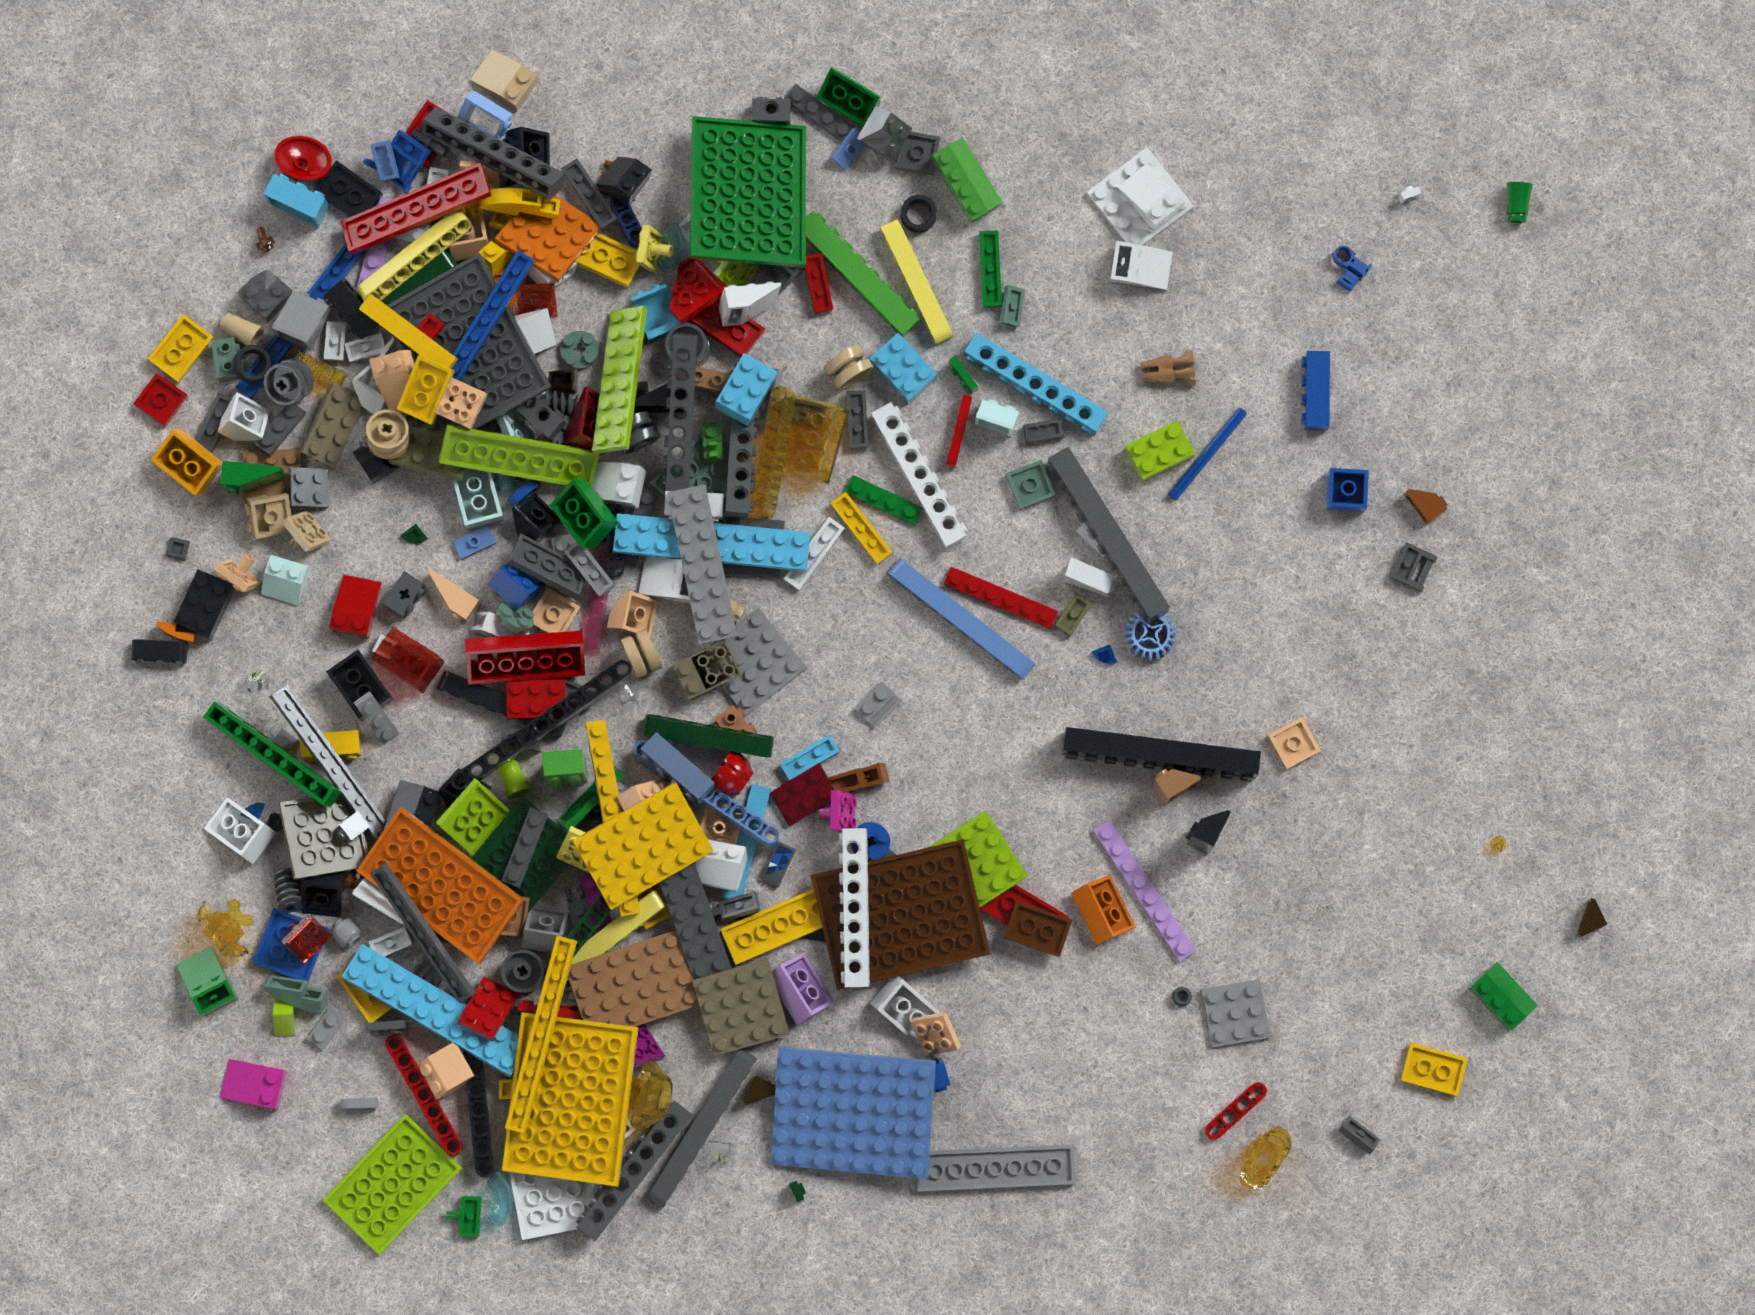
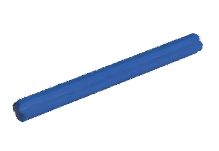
M1238 408L1169 492V496L1172 499L1177 500L1214 456L1247 415L1245 410Z

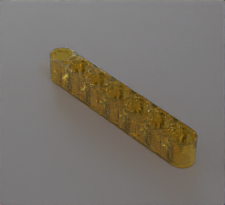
M781 385L774 387L771 392L752 499V513L763 519L773 518L776 512L796 399L793 390Z

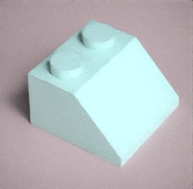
M992 399L982 400L975 418V425L1011 437L1019 412L1016 411L1015 407L1005 405V407L1000 406L997 401Z
M270 555L264 573L261 595L298 606L310 572L309 567Z

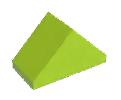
M276 997L273 1007L275 1036H295V1007Z

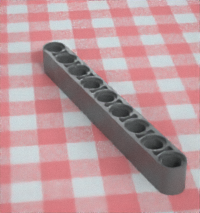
M739 1049L647 1196L648 1199L662 1208L665 1207L666 1202L674 1193L678 1183L684 1177L688 1167L696 1158L700 1148L708 1139L710 1132L718 1123L722 1113L730 1104L731 1099L735 1096L741 1083L745 1080L758 1058L744 1049Z

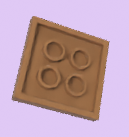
M301 449L276 450L271 457L260 450H243V463L281 466L286 473V478L243 493V508L244 504H247V498L262 495L268 497L287 493L289 496L288 469L290 467L302 468Z

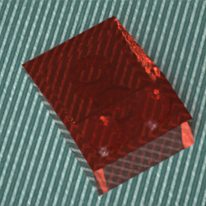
M394 627L391 628L371 657L374 662L422 694L445 663L438 654Z

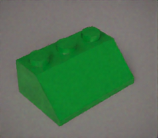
M833 67L830 68L816 97L863 127L875 106L879 107L881 102V96Z
M1498 962L1469 987L1509 1032L1518 1026L1538 1006Z

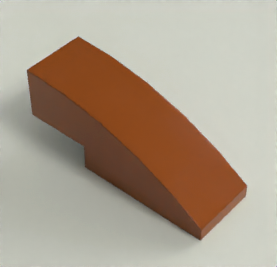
M877 763L829 777L836 790L847 793L890 782L885 763Z

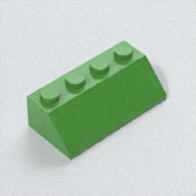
M964 138L949 144L930 157L970 223L1003 203Z

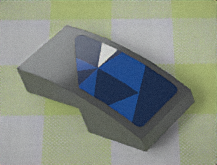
M779 841L761 879L779 887L796 849Z

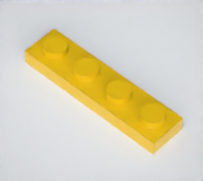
M846 492L830 503L877 565L893 554Z

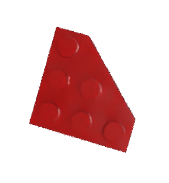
M690 256L678 264V274L674 284L673 299L670 304L671 314L681 324H684L719 300L725 287L700 259H691Z

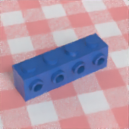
M1306 351L1305 356H1302L1301 367L1305 368V375L1301 377V386L1305 387V394L1301 395V406H1305V413L1301 414V425H1304V430L1328 431L1330 427V351Z

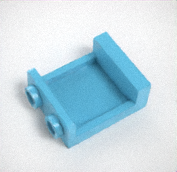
M662 283L655 284L651 287V290L646 292L644 290L636 292L633 295L634 297L631 298L634 307L644 306L647 308L644 332L649 343L666 337L672 328L681 324L670 312L672 297L666 283L663 285Z

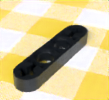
M616 504L609 508L611 513H614L617 509L619 513L625 514V510L621 505ZM610 531L607 534L606 570L610 579L619 580L624 575V554H620L618 557L610 554V550L614 547V537L611 536ZM609 560H622L621 563L617 562V568L621 570V572H617V575H613V572H610L614 568V562H609Z

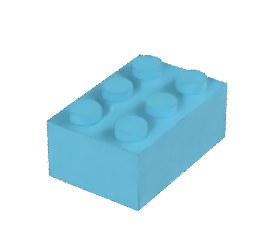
M273 174L263 193L269 204L317 227H320L330 208L327 200L324 198V194L316 190L311 192L302 183L297 182V184L290 182V178L283 174L279 176Z
M899 333L870 357V362L908 404L937 379L936 372Z
M743 353L717 398L714 408L749 426L774 383L778 371Z

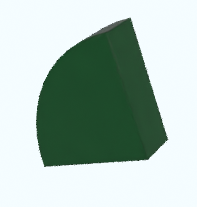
M414 524L401 535L403 539L411 543H422L428 540L417 524Z

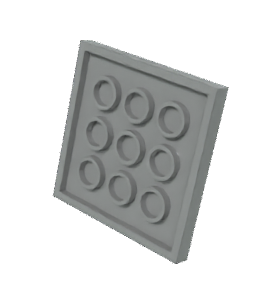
M759 607L735 625L737 637L725 639L742 675L721 686L736 705L740 707L745 716L807 669ZM716 641L712 643L710 646H713L721 641Z

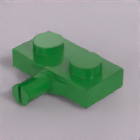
M462 1196L459 1212L447 1211V1215L454 1216H446V1219H454L459 1222V1236L480 1237L482 1197Z

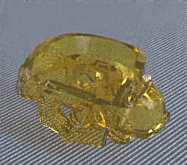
M232 899L228 902L227 907L229 910L224 913L218 910L211 913L209 904L203 901V905L198 910V922L195 924L215 945L224 958H239L245 954L248 955L250 953L249 950L237 942L245 934L241 926H252L254 922L253 917L250 914L243 915L241 913V904L237 899Z
M651 1060L643 1063L641 1077L632 1076L628 1110H633L630 1124L634 1129L638 1130L649 1128L655 1121L664 1119L672 1098L673 1083L671 1079L666 1075L661 1066Z
M1280 1126L1274 1127L1264 1135H1258L1247 1146L1240 1164V1183L1243 1186L1255 1190L1266 1186L1270 1182L1271 1177L1280 1168L1291 1150V1137L1285 1129ZM1263 1153H1267L1271 1158L1270 1163L1267 1165H1263L1259 1161V1156Z

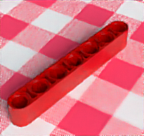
M397 1034L388 1036L385 1041L386 1048L442 1147L450 1155L460 1154L463 1149L462 1141L438 1099L435 1098L405 1041ZM398 1038L400 1046L397 1049H392L390 1047L391 1040ZM404 1055L410 1058L407 1066L400 1064V1058ZM414 1072L420 1076L417 1083H411L409 1079L410 1075ZM424 1089L429 1091L427 1100H421L419 1097V1093ZM437 1107L439 1109L437 1117H430V1108ZM441 1124H447L449 1127V1131L445 1135L439 1133V1126ZM451 1141H457L459 1145L458 1150L455 1152H451L448 1148Z

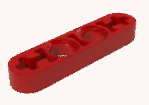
M963 395L946 467L956 468L973 397Z
M1255 1082L1206 1126V1136L1209 1139L1216 1140L1225 1134L1266 1096V1086L1263 1083ZM1254 1086L1257 1088L1261 1086L1262 1096L1256 1095L1253 1098L1256 1102L1252 1103V1100L1245 1094L1248 1092L1251 1095L1255 1091L1253 1089ZM1240 1099L1248 1101L1249 1106L1246 1110L1239 1109L1238 1101ZM1226 1112H1231L1234 1115L1232 1123H1226L1223 1120V1115ZM1219 1118L1221 1123L1227 1128L1224 1130L1221 1127L1217 1131L1219 1133L1218 1136L1215 1134L1211 1136L1209 1134L1211 1131L1209 1127H1216L1219 1124L1216 1120Z

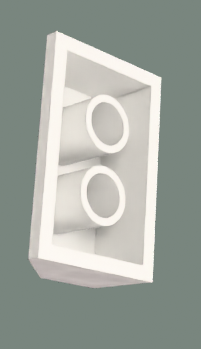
M708 840L714 851L695 862L702 885L738 892L748 860L746 847Z
M364 878L352 894L406 927L384 893Z

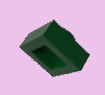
M797 1181L790 1183L789 1185L796 1201L804 1200L803 1195L806 1192L802 1183L797 1184Z

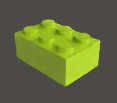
M1178 420L1125 446V451L1142 483L1193 459L1195 456V452Z

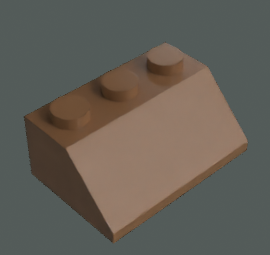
M1164 769L1154 777L1152 788L1164 806L1196 787L1201 778L1195 774L1174 769L1167 772Z

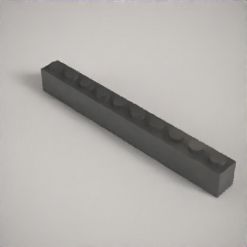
M1067 447L1050 456L1047 463L1049 473L1055 475L1058 480V487L1061 491H1065L1068 496V503L1071 507L1076 508L1080 522L1087 525L1089 536L1091 539L1095 538L1098 543L1097 548L1101 555L1105 554L1108 559L1107 564L1109 568L1117 573L1119 584L1129 592L1127 595L1133 604L1136 603L1139 608L1138 613L1143 620L1146 619L1149 624L1168 613L1170 606L1070 448Z

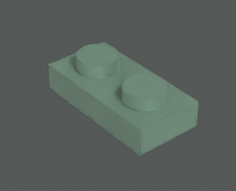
M1010 285L1005 286L1000 324L1016 328L1020 327L1025 289Z

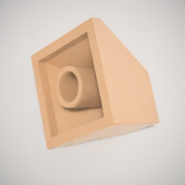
M627 590L611 608L607 628L633 635L646 629L651 638L658 600Z

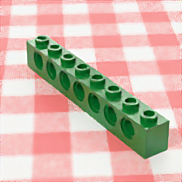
M214 701L203 716L204 719L322 805L332 807L342 792L223 704Z

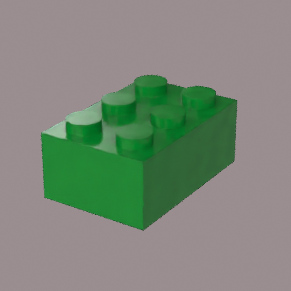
M572 479L550 504V507L581 548L595 549L618 523L608 507L585 479Z

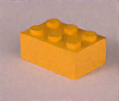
M181 428L172 429L151 458V461L195 496L202 495L222 469L223 463Z

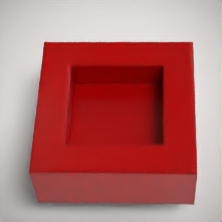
M428 313L417 328L432 340H435L445 327V324Z

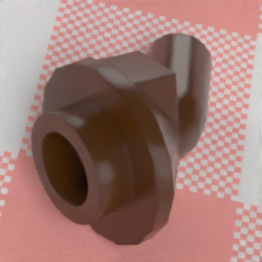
M257 228L260 242L256 243L258 251L263 250L265 253L273 249V244L276 242L272 236L266 237L264 228Z
M353 870L345 876L344 885L355 889L364 877L356 870Z

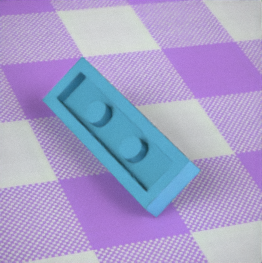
M828 735L780 763V766L790 781L817 763H822L836 755L840 750L831 735Z

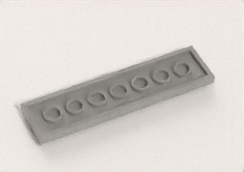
M706 485L667 492L699 645L737 637Z
M1074 1144L930 1151L929 1178L917 1179V1192L1076 1184Z

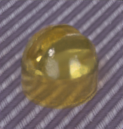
M1502 835L1494 837L1489 842L1495 852H1502V849L1505 850L1507 846L1506 840Z

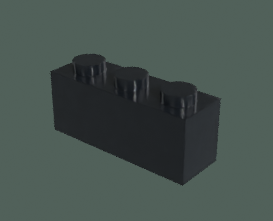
M346 278L341 279L324 294L328 305L332 308L335 307L339 312L338 316L340 319L352 327L351 331L356 337L364 338L379 325L359 310L364 301Z

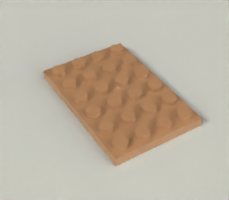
M676 930L571 964L568 979L582 1020L637 1027L699 1006L692 981L694 979Z

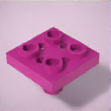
M839 790L831 791V807H820L819 809L821 819L830 818V830L842 832V829L856 828L855 809L857 801L855 794Z

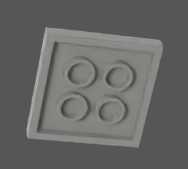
M1260 979L1202 989L1212 1048L1271 1038Z

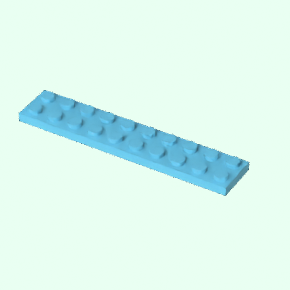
M617 513L616 520L618 523L615 528L613 553L681 559L673 520ZM714 523L723 564L807 572L811 532Z
M364 944L361 945L342 974L341 978L450 1043L454 1042L462 1050L511 1078L515 1069L519 1035L501 1026L492 1042L458 1025V1020L466 1008V1004L459 1003L451 995Z

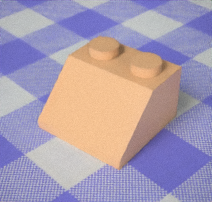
M454 1042L430 1055L417 1065L436 1099L454 1093L474 1076L460 1049Z

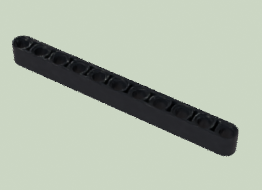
M625 660L617 661L458 771L451 779L453 787L457 791L463 792L474 778L480 782L623 683L632 674L630 663ZM622 665L628 667V672L624 675L617 672L618 668ZM604 677L612 679V683L608 686H604L601 681ZM594 688L596 693L594 696L588 697L585 695L586 690ZM572 699H578L580 701V704L577 708H571L569 706V703ZM561 710L564 712V715L561 719H554L553 713ZM541 721L547 723V728L543 731L537 729V724ZM525 732L531 734V739L527 742L521 741V735ZM507 744L515 745V750L512 753L504 751ZM497 755L499 757L498 762L490 764L488 762L490 756ZM476 766L482 767V773L478 776L472 774V770ZM460 777L466 779V784L463 787L456 786V781Z

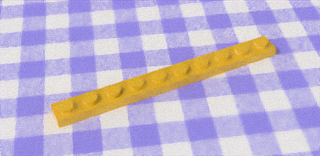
M605 719L585 723L603 823L622 812L621 804L617 798L619 792ZM637 895L618 906L620 917L640 913Z
M556 936L505 1125L506 1129L523 1134L526 1133L576 948V940Z

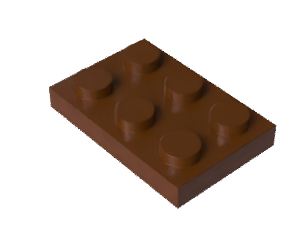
M1016 901L1004 939L1060 958L1072 919Z

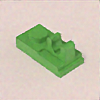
M721 422L702 423L704 462L724 461Z

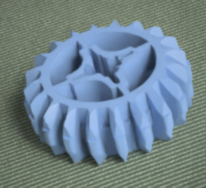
M1135 612L1136 619L1129 618L1130 623L1133 625L1126 624L1125 628L1130 630L1124 632L1125 636H1130V638L1125 640V643L1132 642L1128 649L1136 648L1134 655L1136 656L1141 652V659H1144L1145 654H1148L1149 661L1152 660L1153 654L1156 660L1160 658L1159 653L1162 656H1166L1167 653L1164 649L1171 651L1172 647L1169 644L1174 645L1176 642L1171 637L1177 636V633L1171 632L1176 626H1169L1173 621L1172 618L1166 621V613L1156 619L1161 624L1151 626L1140 617L1138 612ZM1140 624L1143 635L1136 640L1135 627ZM1165 628L1166 641L1161 645L1158 633ZM1147 630H1150V632L1151 630H1156L1154 638H1151V636L1150 638H1145L1148 633ZM1150 642L1156 648L1147 649L1142 647L1141 644Z

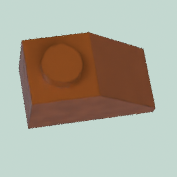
M1408 489L1404 493L1426 525L1447 510L1446 501L1442 496L1438 497L1436 493Z

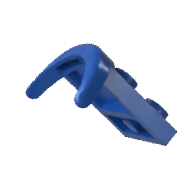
M398 130L391 142L400 177L391 179V181L398 185L406 194L411 190L413 180L431 151L403 130ZM369 158L363 160L365 165L377 171L374 160Z

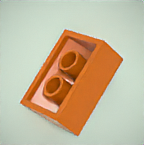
M1111 875L1087 883L1071 892L1096 945L1107 942L1136 928Z

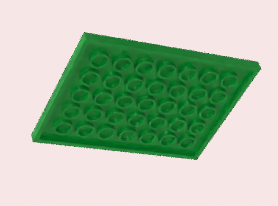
M692 116L691 259L805 267L806 126Z

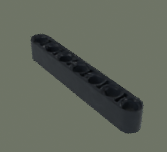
M444 670L436 689L446 691L457 698L466 699L475 705L479 704L485 707V709L495 713L499 712L507 717V694L481 684L468 685L466 678ZM519 720V721H521V723H523V724H528V723L531 722L532 720ZM541 721L537 724V728L543 731L547 728V723ZM568 721L550 733L561 738Z
M464 1051V1058L470 1068L475 1064L480 1066L479 1074L474 1075L467 1081L475 1171L478 1176L487 1178L494 1172L484 1062ZM476 1084L482 1086V1092L479 1095L472 1093V1087ZM477 1104L484 1106V1111L480 1115L474 1113V1107ZM478 1124L486 1126L484 1134L479 1135L476 1133V1126ZM482 1143L488 1146V1151L485 1154H479L478 1146ZM483 1163H487L490 1166L487 1174H481L479 1170Z

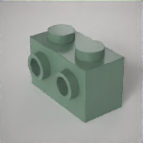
M234 337L211 341L217 380L221 382L240 379L236 376L233 369L235 355L241 350L240 342L237 343ZM241 361V367L244 371L243 361Z

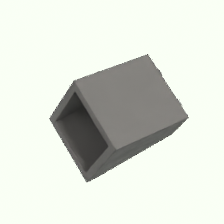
M300 290L299 293L293 291L274 322L272 329L277 337L312 351L331 309L327 305V301L317 298L315 300L310 298V294Z

